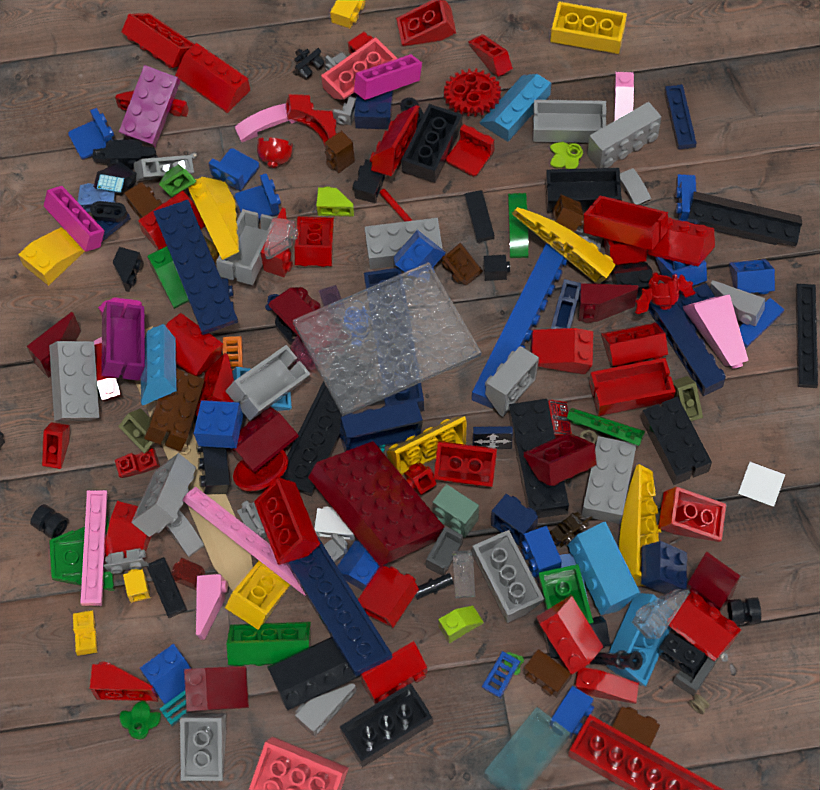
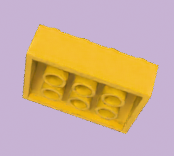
M465 416L445 419L440 425L425 429L422 434L413 435L401 444L392 445L386 451L387 458L400 474L404 475V472L409 470L411 465L417 463L424 465L436 459L438 441L466 444L467 419Z

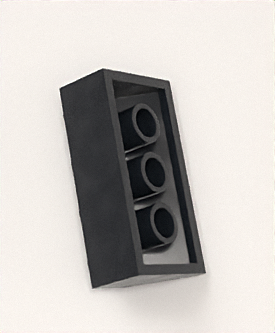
M332 637L267 666L287 711L361 676L360 674L355 677Z

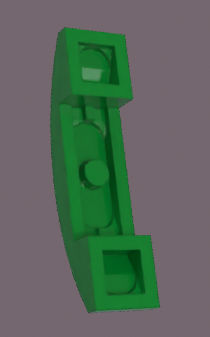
M508 193L510 258H528V227L512 215L517 207L527 210L526 193Z

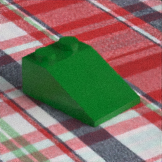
M167 246L147 255L150 266L173 308L175 309L189 302Z
M579 564L539 573V583L545 599L546 610L572 595L589 624L593 623Z

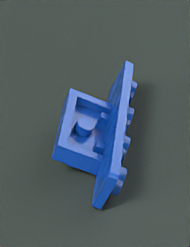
M678 174L675 197L678 198V203L676 204V214H678V220L688 221L693 191H696L695 175Z

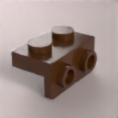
M459 243L442 257V264L448 270L451 269L453 271L452 276L458 283L462 282L468 285L483 272L482 268L462 243Z

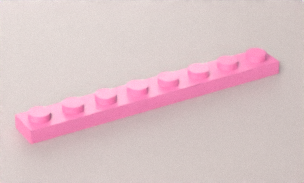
M197 487L190 490L183 497V502L306 596L287 563L281 565L277 563L271 545Z

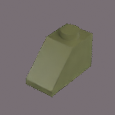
M689 376L673 380L676 391L674 398L679 397L690 421L703 418L696 382Z
M140 408L128 413L118 427L143 453H146L154 442L144 439L150 417Z

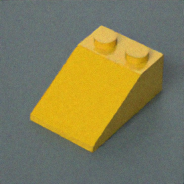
M60 227L34 240L18 255L23 266L49 286L85 251L66 230Z
M258 561L232 592L225 609L259 630L291 585L261 561Z

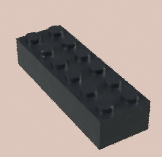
M540 399L509 404L508 415L510 425L513 427V440L526 507L533 509L537 513L538 518L568 514L569 502L564 480L554 486L547 485L538 480L524 457V452L555 439L548 400Z

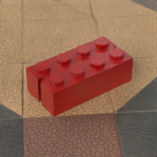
M599 196L593 203V206H590L584 213V233L641 247L646 250H653L658 244L659 239L661 240L668 231V212L604 196Z
M666 358L590 373L589 384L592 395L595 397L594 402L598 416L662 404V402L674 398L676 392Z

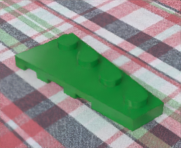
M571 408L567 419H570L576 425L583 424L592 430L601 431L637 446H640L645 435L644 430L575 408Z

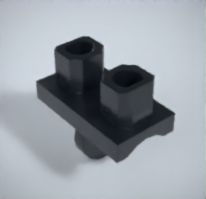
M317 48L310 55H308L310 53L308 49L305 51L301 49L295 51L297 57L294 61L298 64L293 71L294 75L297 76L299 74L306 80L313 74V71L308 67L312 64L317 70L320 69L325 63L320 56L322 51Z

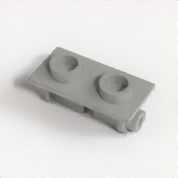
M243 502L241 504L242 508L237 510L243 523L261 538H266L267 535L254 502Z
M141 548L127 550V558H124L123 551L110 553L105 557L106 564L103 567L113 574H119L123 570L128 569L140 570L142 567L148 566V563L143 559L146 557V552L144 549L141 550Z

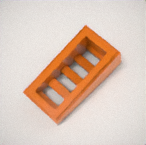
M241 336L223 337V354H228L229 360L238 359V361L230 362L231 367H243V341ZM228 352H238L237 354H228Z

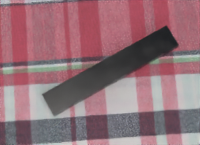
M797 284L798 387L817 388L816 285Z

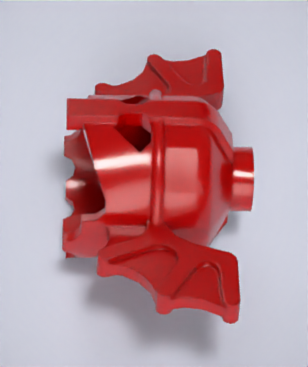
M657 272L652 273L653 277L649 281V289L642 288L641 297L635 301L637 304L635 313L647 312L650 301L655 305H659L661 309H670L678 301L679 291H681L684 297H689L696 293L692 287L693 282L686 281L683 275L677 278V274H674L671 278L665 275H658Z

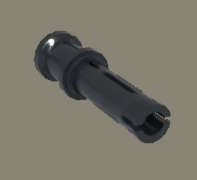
M624 650L616 653L599 652L590 664L612 665L618 669L630 668L638 670L642 666L643 658L638 651H632L631 653H627Z

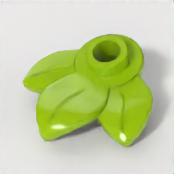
M558 142L550 146V149L556 154L551 160V166L555 168L565 167L566 169H576L578 167L579 159L583 156V149L580 145L576 143L568 145L565 142Z

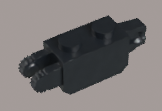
M109 140L106 143V148L93 149V161L105 163L107 167L121 162L128 168L134 169V163L140 159L158 158L155 148L143 147L142 142L139 140Z

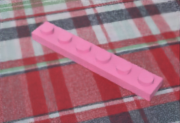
M107 490L87 491L81 587L82 606L102 605Z

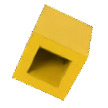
M133 569L123 574L127 595L131 603L151 598L143 569Z

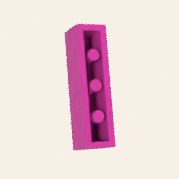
M410 54L357 72L354 92L366 100L420 81L422 62Z
M63 186L47 190L44 208L81 248L87 252L101 247L104 230Z

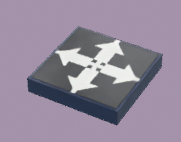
M512 426L473 427V446L512 449Z

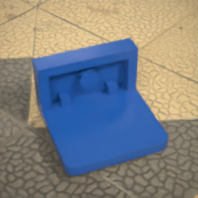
M97 108L90 110L93 121L77 127L68 133L81 159L93 156V149L106 148V143L112 140L114 136L111 127H107L105 124L107 120L104 114H100Z
M233 148L226 153L220 162L214 158L209 162L212 176L226 182L239 191L243 189L260 167L258 161Z
M267 173L260 175V186L235 194L240 212L243 209L258 213L259 220H261V214L274 216L280 213L278 205L281 204L278 193H274V182L272 179L269 180Z

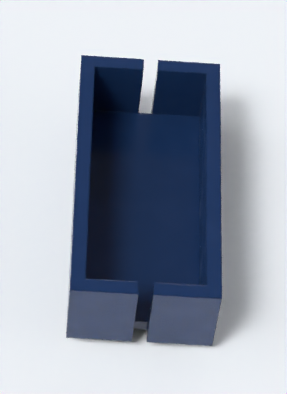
M403 401L397 405H385L379 409H367L361 413H349L341 417L340 438L344 452L372 441L380 447L382 445L387 446L405 442L407 438L421 434L423 419L417 401Z

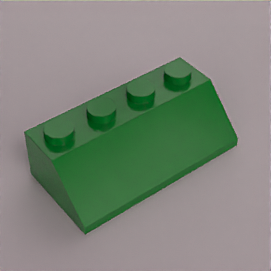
M311 622L264 623L259 630L250 624L230 625L226 643L228 665L238 667L274 664L310 647Z

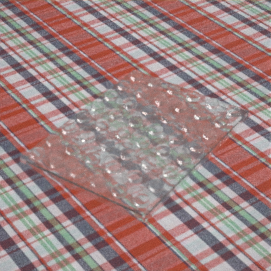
M430 262L293 320L294 327L342 416L353 413L478 358L482 354Z

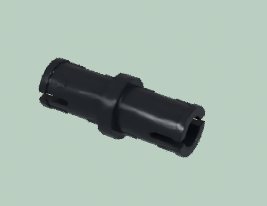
M450 573L434 580L432 578L428 579L429 582L418 586L419 590L415 597L419 600L422 597L432 593L437 594L439 590L454 585Z

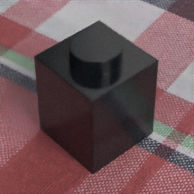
M506 255L483 256L485 281L507 280V273H510V261L506 262Z

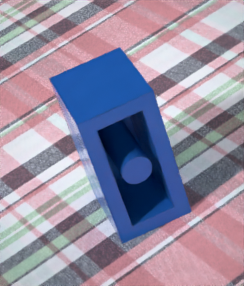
M572 686L551 718L550 726L569 738H572L574 733L578 735L584 725L581 723L584 717L588 718L595 708L592 706L594 699Z

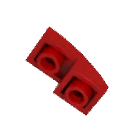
M153 448L149 449L146 453L141 452L136 455L130 453L115 459L120 478L142 474L160 467L156 451Z

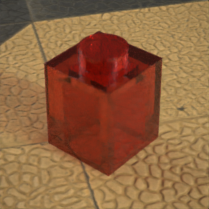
M182 557L179 563L176 562L172 569V576L175 582L193 590H197V576L205 575L202 566Z

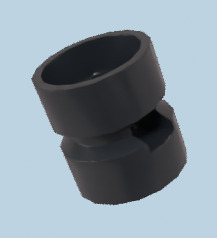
M43 504L32 515L30 524L53 539L64 533L68 525V518L60 513H55L54 509Z
M758 597L745 598L744 601L741 599L728 600L729 620L734 621L737 625H743L744 622L748 624L761 623V606Z

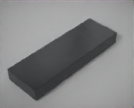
M483 191L465 193V200L476 242L495 239Z
M163 557L149 563L146 567L168 618L187 611L165 558Z

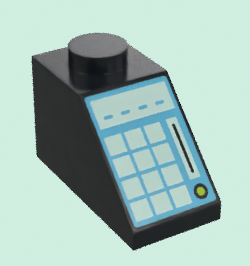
M120 162L98 171L93 187L100 190L122 193L134 187L137 173Z

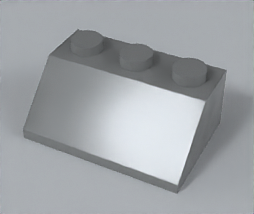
M521 346L509 354L507 361L504 364L501 363L494 376H489L485 383V394L502 417L509 411V404L516 403L536 380L539 357Z

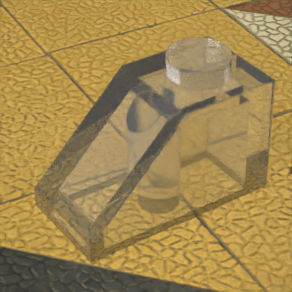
M272 218L264 248L266 259H271L292 247L293 240H296L298 237V228H296L294 220Z
M472 550L452 551L455 598L475 597Z

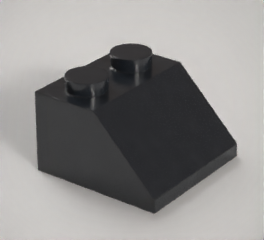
M644 262L615 266L611 271L613 284L638 285L637 298H640L642 288L649 289V281L653 277V271L649 264Z

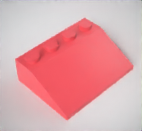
M271 737L264 744L249 790H341L349 768Z

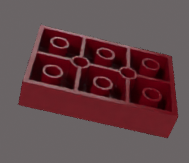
M374 441L317 462L308 477L379 566L436 542L445 528Z

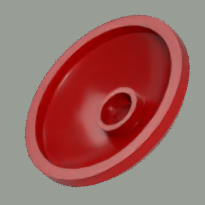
M282 450L255 472L239 462L233 472V480L236 486L244 491H259L269 487L277 478H281L288 466V456Z

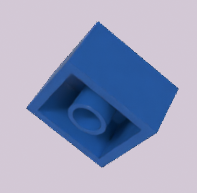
M201 401L194 430L198 446L237 448L243 419L239 402Z
M547 526L524 534V540L521 542L523 547L521 553L524 560L528 559L530 564L528 568L533 578L535 577L537 583H539V573L561 568L562 560Z

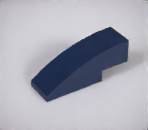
M564 279L551 329L572 327L579 302L581 283Z

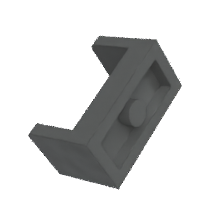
M445 526L426 559V568L442 576L445 575L463 544V535Z
M705 655L706 662L695 678L680 671L675 676L673 683L694 696L715 666L717 660L714 662Z

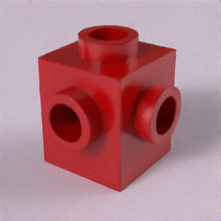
M421 463L411 465L409 470L404 472L407 478L406 481L420 495L437 485L433 477L434 473L429 466L426 467Z

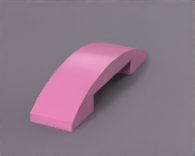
M280 104L251 115L236 125L235 130L240 141L244 142L258 137L257 132L286 121H289L290 124L298 121L287 119L285 104Z

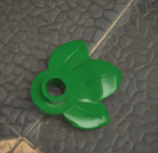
M145 701L136 703L132 711H121L120 713L122 727L128 729L130 736L137 740L145 738L149 730L156 727L161 719V713L150 712V707Z

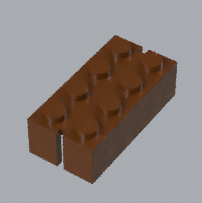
M176 369V391L155 401L144 439L161 444L166 432H170L164 446L181 452L188 438L205 379L189 373L186 376L184 371Z

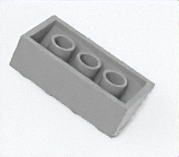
M509 530L472 546V555L507 623L525 616L545 600Z

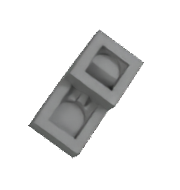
M634 168L620 174L621 187L624 192H627L631 203L639 205L651 199L643 181Z

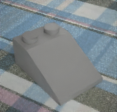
M185 713L180 717L181 781H223L226 713Z

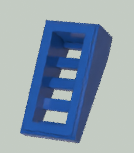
M502 651L482 688L501 699L521 661ZM503 659L513 664L512 668L503 664ZM499 667H501V668H503L504 670L508 671V672H509L508 675H506V674L500 672V671L498 670ZM495 674L505 679L502 683L494 678ZM491 682L500 686V689L498 690L490 685Z

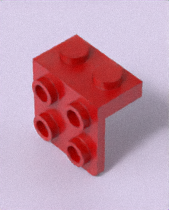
M463 124L460 128V140L447 156L446 162L475 177L494 153L495 140L491 136L477 131L474 127Z

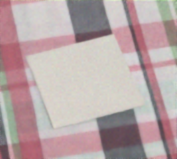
M749 462L738 494L774 507L785 474Z

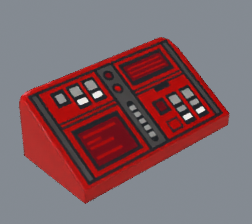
M548 400L555 438L567 433L572 434L570 419H567V402Z

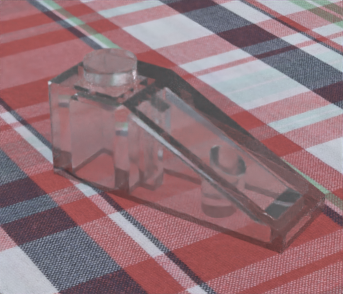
M675 589L642 606L636 612L632 623L647 639H660L689 595V589Z

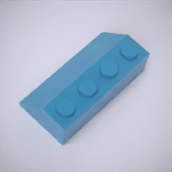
M538 74L522 75L499 100V104L495 105V109L492 108L480 121V125L509 142L533 115L534 100H546L550 96L551 82Z
M164 324L148 330L145 336V368L141 376L142 405H146L176 391V338Z
M602 522L578 534L568 544L576 564H579L581 575L600 615L620 611L640 593L606 522Z
M639 593L632 599L609 653H616L620 650H624L627 653L638 651L643 658L642 666L638 670L630 668L618 669L612 665L606 666L615 674L646 686L659 658V647L671 630V627L665 622L673 611L654 594Z

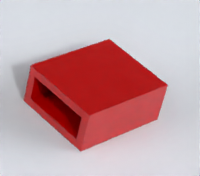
M382 565L364 589L358 601L369 617L393 628L418 592L419 587L415 583V578L410 574L406 573L403 575L392 566L388 568Z

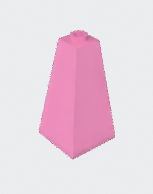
M730 294L716 296L683 306L687 316L724 366H731L734 369L743 366L742 362L748 361Z

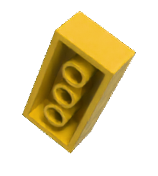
M558 1L551 29V42L619 54L626 26L627 13Z

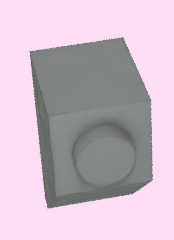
M178 510L177 519L172 524L168 523L165 525V528L185 554L190 557L204 547V543L187 518Z

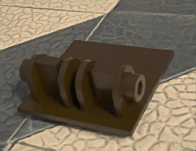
M579 512L571 513L570 516L562 521L563 525L559 523L550 530V535L556 543L555 546L559 544L562 547L575 536L572 533L577 535L590 524L587 521L592 516L582 522L580 520L582 516Z

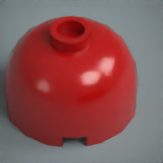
M264 138L258 139V157L261 161L267 163L268 167L277 168L278 165L286 163L291 157L293 143L289 144V141L279 138H269V141H264Z

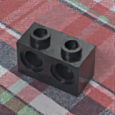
M671 632L659 647V657L692 678L696 677L706 662L704 652Z

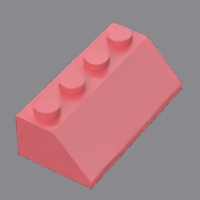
M375 37L321 75L323 89L333 99L344 100L354 93L357 72L398 58Z

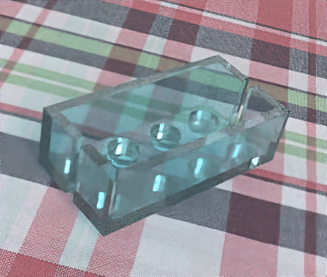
M536 707L484 771V778L498 789L502 786L503 790H529L567 743L570 732L556 721L553 723L551 730L549 727L552 718Z

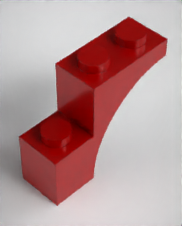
M289 94L285 104L287 119L299 121L311 127L320 136L325 146V142L337 134L335 132L336 118H333V111L314 110L310 95Z

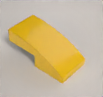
M93 610L73 613V630L75 633L77 656L97 653Z

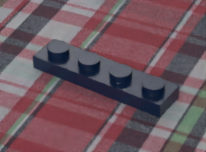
M683 84L665 86V95L678 149L695 148L697 143Z

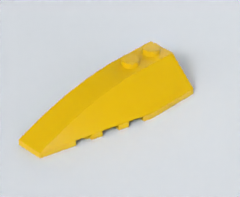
M201 177L195 179L196 183L189 186L188 189L220 257L224 260L239 252L236 202L226 182Z
M518 207L512 213L513 216L596 284L603 282L615 267L613 259L598 251L599 248L594 243H589L559 223Z
M640 464L636 465L624 506L619 550L636 585L644 586L641 584L642 546L658 542V533H661V530L658 529L659 525L656 522V514H659L658 507L653 501V496H656L653 472Z

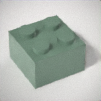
M447 484L432 502L433 513L440 522L460 533L464 538H466L479 520V505Z

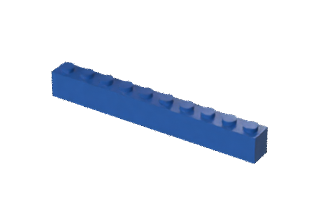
M547 243L472 391V401L492 409L494 408L485 394L487 379L491 375L494 376L499 365L507 361L512 351H516L519 346L526 348L524 344L526 340L530 341L532 328L534 325H538L541 317L539 314L541 310L544 311L548 304L547 298L549 295L552 296L555 290L554 283L556 280H560L563 273L561 269L563 265L567 266L569 262Z

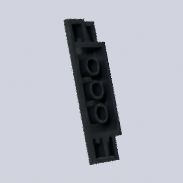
M693 191L688 222L714 228L716 232L777 245L779 242L797 246L802 226V217Z

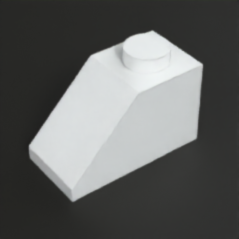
M332 507L317 508L314 529L318 537L332 538L331 535L336 533L338 537L342 536L345 540L355 541L353 532Z

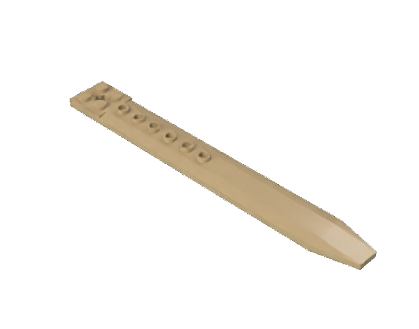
M153 326L145 329V336L147 331L152 329ZM140 378V381H139V380H135V383H136L137 388H138V390H139V392H140V395H141V378ZM155 401L145 405L150 417ZM193 420L187 441L181 452L164 446L170 432H166L161 444L168 460L179 453L196 467L193 474L194 479L189 484L188 489L190 491L197 487L203 492V487H200L199 477L202 475V471L198 470L200 452L196 451L197 441L194 436L195 423ZM206 494L235 517L226 494ZM188 506L214 569L218 574L222 575L225 581L227 580L228 587L233 592L253 568L251 554Z

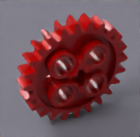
M468 68L466 73L464 70H461V74L455 73V77L450 76V81H446V86H444L445 103L449 104L450 109L454 108V112L460 111L462 115L467 113V117L471 113L475 117L477 113L484 115V111L489 113L490 108L495 109V104H499L501 86H499V81H496L495 76L491 77L490 72L485 75L484 70L479 73L477 68L474 72H471L470 68Z

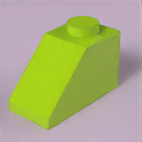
M328 186L318 187V216H354L353 203L337 188Z
M474 606L455 609L438 619V626L448 643L453 642L484 623Z

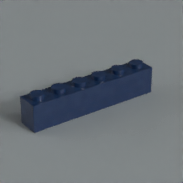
M650 301L649 313L666 333L667 341L692 380L696 382L702 396L722 388L726 378L725 373L716 365V360L707 351L703 339H699L694 325L686 319L685 311L679 308L677 302L670 309L664 310L659 305H655Z

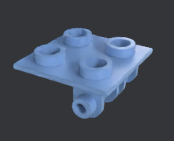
M91 183L80 185L77 202L86 212H90L91 205L97 201L116 202L114 201L115 192L96 189L93 187L94 184Z

